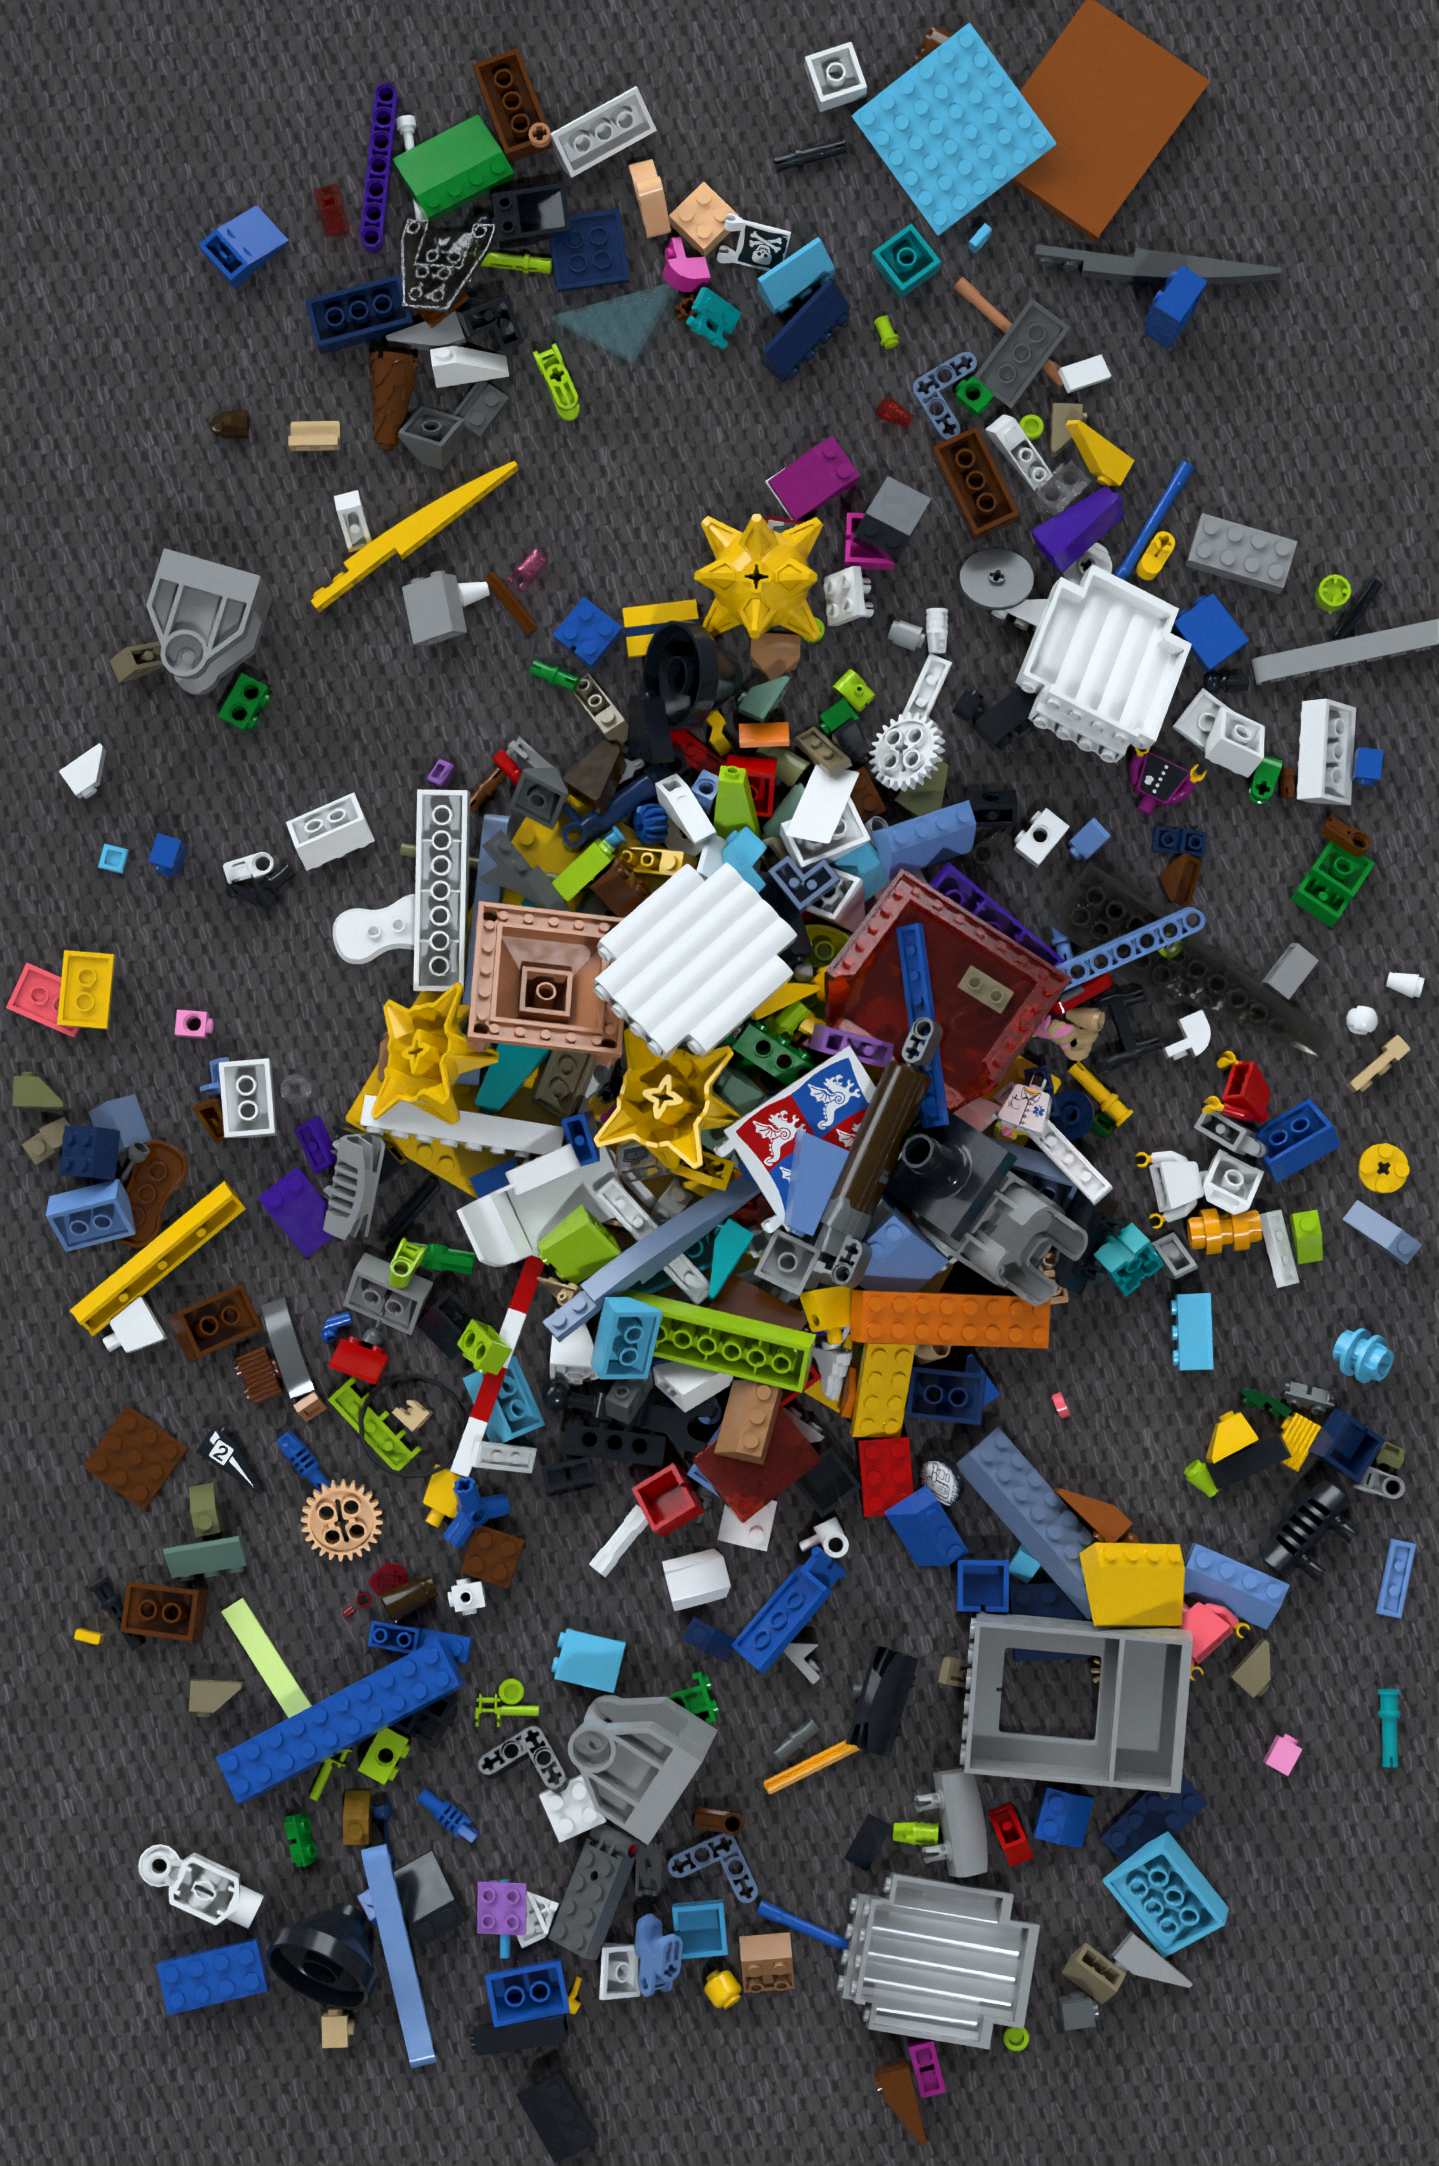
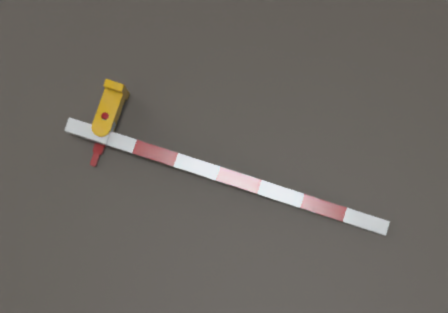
M597 1063L578 1114L593 1110L595 1120L601 1122L600 1116L607 1113L615 1104L617 1099L604 1104L600 1102L603 1097L598 1098L599 1090L603 1088L606 1082L608 1083V1081L612 1080L616 1069L615 1064L602 1066ZM540 1251L526 1258L499 1333L501 1338L510 1346L512 1352L498 1375L489 1372L484 1375L452 1464L451 1472L465 1477L470 1476L473 1466H470L469 1463L474 1441H482L539 1283L537 1277H541L545 1263L538 1256Z

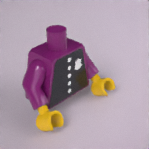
M1150 747L1148 749L1135 748L1136 751L1133 753L1129 765L1130 783L1135 788L1134 793L1143 797L1137 810L1151 816L1156 804L1164 808L1168 804H1178L1190 796L1198 785V781H1201L1206 776L1207 770H1205L1203 775H1197L1195 769L1199 764H1196L1189 772L1150 753Z

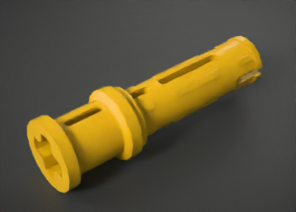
M1081 1061L1075 1063L1068 1070L1101 1104V1110L1103 1112L1106 1111L1116 1121L1115 1125L1117 1127L1133 1114L1134 1111L1132 1109L1128 1110L1118 1100L1119 1096L1117 1094H1111L1088 1071Z

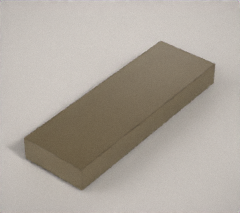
M815 727L793 738L795 745L830 777L852 766L850 758Z

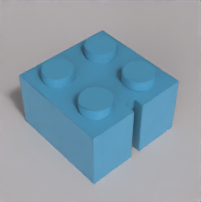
M723 1899L675 1903L672 1905L674 1931H679L680 1929V1932H675V1934L683 1942L682 1959L728 1955Z

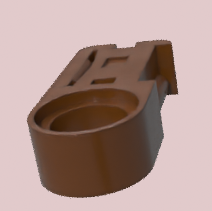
M1331 814L1320 830L1321 835L1356 857L1363 856L1371 846L1369 837L1354 827L1352 829L1334 817L1336 814ZM1353 840L1359 841L1363 848L1357 847Z

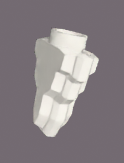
M826 1338L821 1340V1344L814 1345L812 1356L816 1359V1369L821 1375L823 1393L827 1399L834 1401L838 1399L841 1392L843 1378L846 1376V1371L852 1359V1351L842 1347V1343L828 1345V1339Z

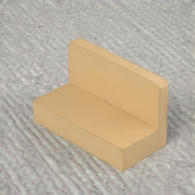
M291 422V436H288L290 450H340V422Z

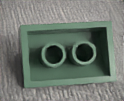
M727 1065L712 1085L713 1091L742 1117L760 1106L766 1097L744 1072ZM727 1127L701 1130V1144L714 1151L713 1148L717 1144L728 1139L723 1132ZM734 1149L723 1158L729 1159Z
M245 1535L163 1549L171 1578L179 1577V1582L194 1580V1574L204 1573V1578L218 1576L219 1570L229 1569V1573L244 1571V1566L250 1565Z

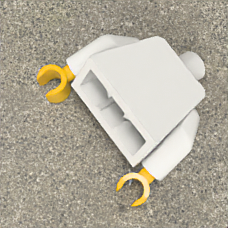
M1174 1151L1154 1152L1150 1156L1144 1152L1137 1153L1136 1157H1146V1162L1144 1164H1137V1167L1146 1168L1149 1163H1153L1149 1168L1159 1212L1164 1211L1162 1215L1153 1213L1149 1216V1219L1157 1216L1161 1221L1159 1225L1152 1226V1228H1160L1165 1221L1169 1223L1186 1217L1197 1205V1199L1204 1196L1203 1183L1208 1170L1199 1172L1195 1161H1188L1185 1156Z

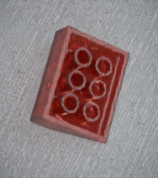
M780 1406L764 1465L714 1454L717 1440L692 1459L693 1463L725 1505L741 1523H745L822 1461L819 1454Z

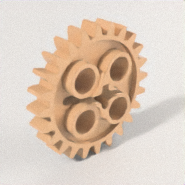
M342 1479L340 1486H337L335 1480H332L330 1488L323 1483L321 1486L322 1492L314 1489L313 1495L315 1499L308 1497L306 1502L310 1506H303L302 1509L304 1513L308 1514L301 1517V1522L308 1523L302 1527V1532H309L305 1540H314L311 1549L320 1547V1556L326 1551L329 1552V1560H332L336 1554L340 1562H342L344 1555H347L351 1561L355 1552L359 1557H362V1548L370 1551L369 1541L377 1543L378 1539L374 1534H381L382 1529L376 1526L383 1524V1519L376 1517L382 1514V1508H375L379 1504V1500H370L373 1492L363 1493L364 1484L358 1489L355 1488L354 1480L350 1486H346L345 1479ZM336 1499L340 1500L342 1516L346 1520L345 1529L349 1541L344 1540L342 1524L338 1521L339 1511L335 1503ZM349 1500H353L358 1504V1508L349 1510L344 1504ZM324 1506H329L333 1509L334 1513L330 1516H325L320 1512V1509ZM358 1524L364 1528V1532L356 1535L351 1532L350 1528ZM330 1530H335L339 1533L340 1537L336 1540H330L327 1538L326 1533Z

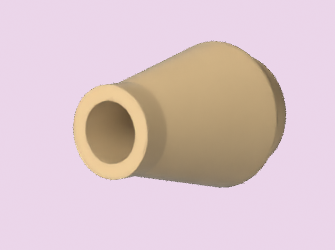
M1072 1008L1066 1012V1021L1074 1023L1090 1032L1101 1031L1105 1022V1013L1100 1011L1099 1008Z

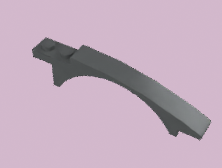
M502 830L495 833L482 845L496 863L480 877L485 884H494L513 890L530 900L538 908L571 912L540 866L538 865L532 869Z

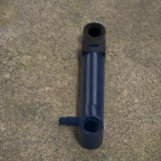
M674 752V762H664L662 766L659 763H654L643 771V775L613 795L609 807L603 816L592 810L581 818L570 804H565L563 810L572 823L566 825L562 831L563 847L571 853L582 851L587 843L636 810L638 806L643 805L655 795L657 796L655 783L676 773L683 779L687 770L685 756ZM670 763H678L681 769L673 772L668 768V765ZM572 833L580 835L581 839L573 843L567 837Z

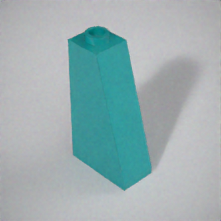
M499 1043L496 1049L499 1052V1062L489 1066L474 1102L475 1105L479 1106L478 1111L486 1115H493V1113L500 1115L551 1051L550 1049Z

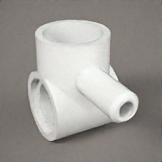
M833 1517L813 1527L816 1535L799 1542L802 1551L821 1544L824 1552L833 1558L845 1555L849 1547L848 1540L837 1517ZM837 1537L841 1539L843 1546L839 1552H832L829 1549L828 1544L832 1538Z

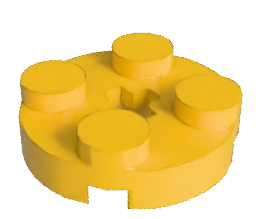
M1388 1143L1376 1144L1366 1149L1361 1155L1358 1164V1175L1361 1182L1367 1189L1377 1193H1391L1398 1190L1405 1183L1410 1171L1404 1153L1396 1146ZM1379 1162L1389 1164L1390 1167L1387 1169L1389 1171L1388 1175L1385 1173L1378 1174L1379 1166L1377 1164Z

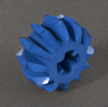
M643 804L638 806L633 814V831L636 832V838L642 845H658L665 842L666 837H668L667 829L670 827L667 822L668 817H666V811L660 804Z

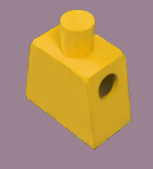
M836 1286L812 1290L800 1295L811 1331L814 1333L826 1330L828 1345L844 1343L841 1328L850 1326L853 1288Z
M436 1464L435 1467H434V1469L437 1468V1467H439V1466H441V1465H440V1464ZM447 1468L431 1476L423 1500L424 1504L432 1508L425 1520L426 1522L439 1528L445 1515L452 1519L457 1516L458 1502L453 1488L455 1487L454 1482L462 1476L451 1472Z

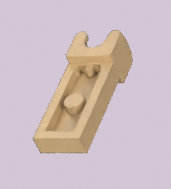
M1399 1035L1393 1037L1381 1048L1384 1053L1347 1085L1353 1093L1358 1090L1361 1092L1365 1091L1373 1083L1371 1078L1378 1073L1381 1076L1391 1067L1389 1063L1391 1060L1396 1062L1411 1050Z

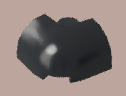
M446 1696L395 1723L393 1726L436 1749L447 1727H451L455 1720L458 1704Z

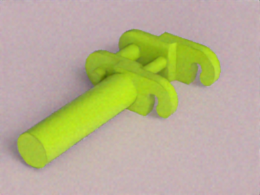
M479 1694V1698H476V1702H479V1707H476L475 1727H479V1714L482 1712H494L497 1714V1727L501 1726V1716H539V1706L502 1705V1707H497V1702H501L498 1694H495V1698L482 1697V1694ZM482 1703H494V1709L482 1708Z
M349 1748L343 1751L339 1760L332 1757L324 1761L309 1798L316 1801L319 1800L333 1768V1762L337 1764L338 1768L341 1766L346 1767V1764L343 1762L347 1753L353 1751Z

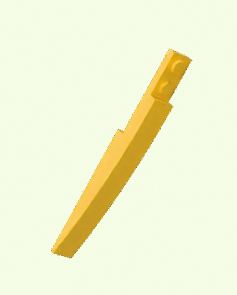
M515 461L510 462L457 488L380 535L344 562L348 572H341L334 577L333 583L326 589L322 587L313 594L312 605L320 613L397 553L404 560L519 470Z

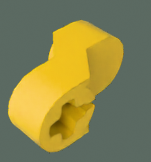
M1165 531L1158 532L1136 566V572L1142 579H1154L1175 547V539L1170 533Z
M717 710L705 722L712 729L708 742L718 756L722 758L733 748L722 734L723 726L726 722Z

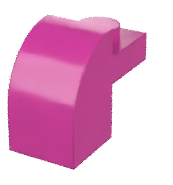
M681 237L671 238L668 248L665 249L666 265L662 272L664 279L670 286L679 291L699 292L701 287H707L710 280L705 257L686 258Z

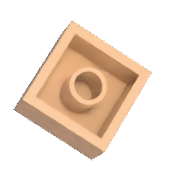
M703 182L669 215V223L705 257L731 232L724 229L727 214L739 215Z

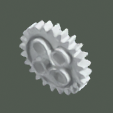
M908 712L906 718L900 714L898 722L890 719L891 726L889 728L885 725L882 726L885 732L883 734H876L879 741L872 742L876 750L869 752L874 757L869 763L874 766L871 771L877 775L876 779L887 788L891 787L895 791L900 788L904 792H906L908 786L914 790L916 782L924 785L923 778L925 776L931 779L930 771H938L935 763L943 761L938 755L945 752V749L940 746L945 743V740L940 737L943 732L938 729V724L926 715L922 716L920 713H916L914 716Z

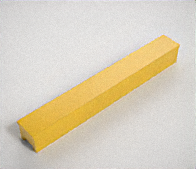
M225 1181L222 1182L70 1309L78 1323L83 1325L92 1336L96 1335L113 1318L137 1298L145 1294L243 1212L246 1208L240 1201L239 1196Z

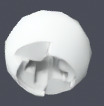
M1357 1006L1356 1009L1353 1008L1348 1012L1346 1023L1351 1032L1366 1035L1368 1032L1371 1033L1376 1029L1378 1018L1374 1009L1366 1006Z

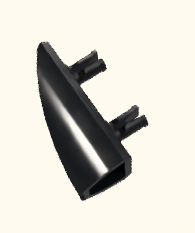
M1077 1189L1069 1204L1066 1217L1086 1231L1088 1243L1084 1253L1077 1261L1071 1260L1057 1249L1055 1281L1058 1286L1082 1295L1088 1279L1094 1280L1097 1283L1104 1281L1096 1273L1107 1274V1271L1104 1267L1094 1265L1096 1261L1094 1254L1102 1246L1107 1232L1113 1233L1116 1236L1122 1234L1121 1231L1114 1228L1115 1225L1125 1227L1123 1220L1113 1218L1119 1204L1118 1201L1104 1196L1097 1204L1093 1205Z

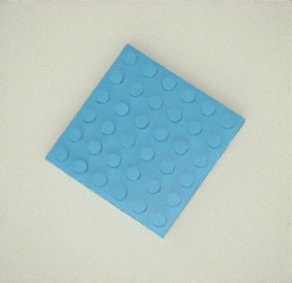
M970 22L851 115L938 236L1057 145L1054 138Z

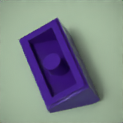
M321 1117L310 1119L294 1129L315 1174L337 1164L338 1158L331 1152V1150H336V1148L332 1146L333 1142Z

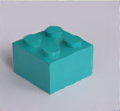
M912 223L872 252L871 262L900 299L940 271L941 260Z

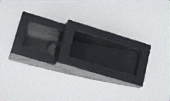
M1278 1434L1244 1448L1216 1463H1212L1207 1466V1469L1218 1490L1292 1456L1282 1435Z

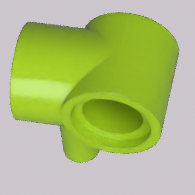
M851 669L832 686L833 690L839 696L842 694L846 702L858 712H861L866 707L865 704H869L876 696L864 680Z

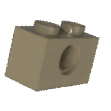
M972 965L957 986L1000 1014H1003L1015 995L1013 991Z

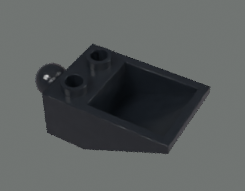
M558 183L492 193L494 217L488 214H480L474 221L475 229L482 234H487L493 227H496L500 249L528 246L571 232L565 184ZM507 225V227L511 230L506 231L504 230V227Z

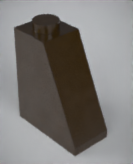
M603 739L562 778L569 794L603 816L627 767L623 757V750L614 743L612 745Z

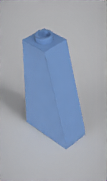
M799 1129L795 1138L784 1224L791 1227L789 1232L804 1237L805 1233L811 1236L814 1235L849 1155V1151Z

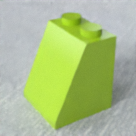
M582 1203L537 1243L540 1259L546 1265L551 1263L556 1268L555 1273L563 1282L568 1280L574 1284H578L622 1254L615 1237Z

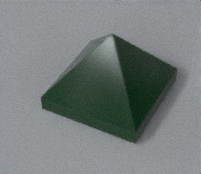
M1098 1110L1094 1115V1121L1090 1129L1095 1136L1107 1139L1117 1126ZM1097 1119L1100 1122H1102L1108 1129L1106 1130L1103 1126H1101L1097 1122Z

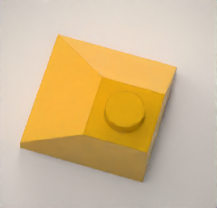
M1231 1410L1219 1417L1221 1421L1215 1425L1206 1455L1208 1463H1216L1259 1440L1241 1412L1234 1414Z

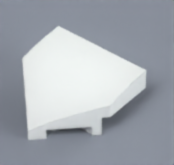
M527 1891L526 1936L516 1935L521 1948L546 1937L559 1903Z

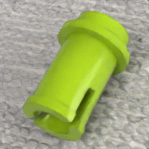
M888 315L877 318L874 324L882 339L881 345L885 349L898 345L899 336L895 334Z

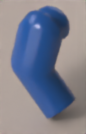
M350 1312L327 1318L321 1330V1337L325 1343H333L336 1340L340 1327L353 1323Z

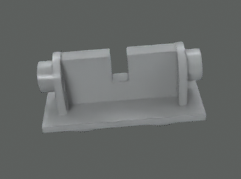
M521 737L516 741L513 740L507 747L506 753L522 771L529 768L553 767Z

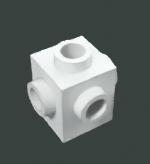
M471 1578L456 1580L457 1585L451 1587L452 1592H448L450 1607H455V1612L462 1611V1616L477 1613L476 1608L487 1606L483 1580L472 1582ZM464 1592L469 1593V1601L463 1599Z

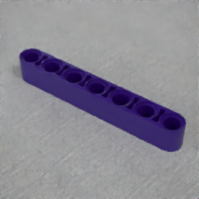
M390 83L380 84L376 88L360 231L362 246L365 251L371 254L380 252L385 241L392 159L396 135V118L399 106L397 90ZM385 94L393 95V98L389 101L381 100ZM382 118L391 119L386 125L379 124ZM381 141H385L388 143V145L383 149H379L376 147V145ZM378 165L386 167L384 171L379 173L375 172L374 168ZM375 189L383 190L380 196L371 195ZM374 212L381 214L377 220L369 219L370 214ZM371 236L378 237V241L374 244L366 242Z

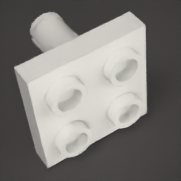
M851 566L823 578L828 626H839L860 617H872L874 609L867 608H872L873 604L871 602H864V594H868L871 590V585H864V583L869 584L871 580L869 578H862L861 566Z

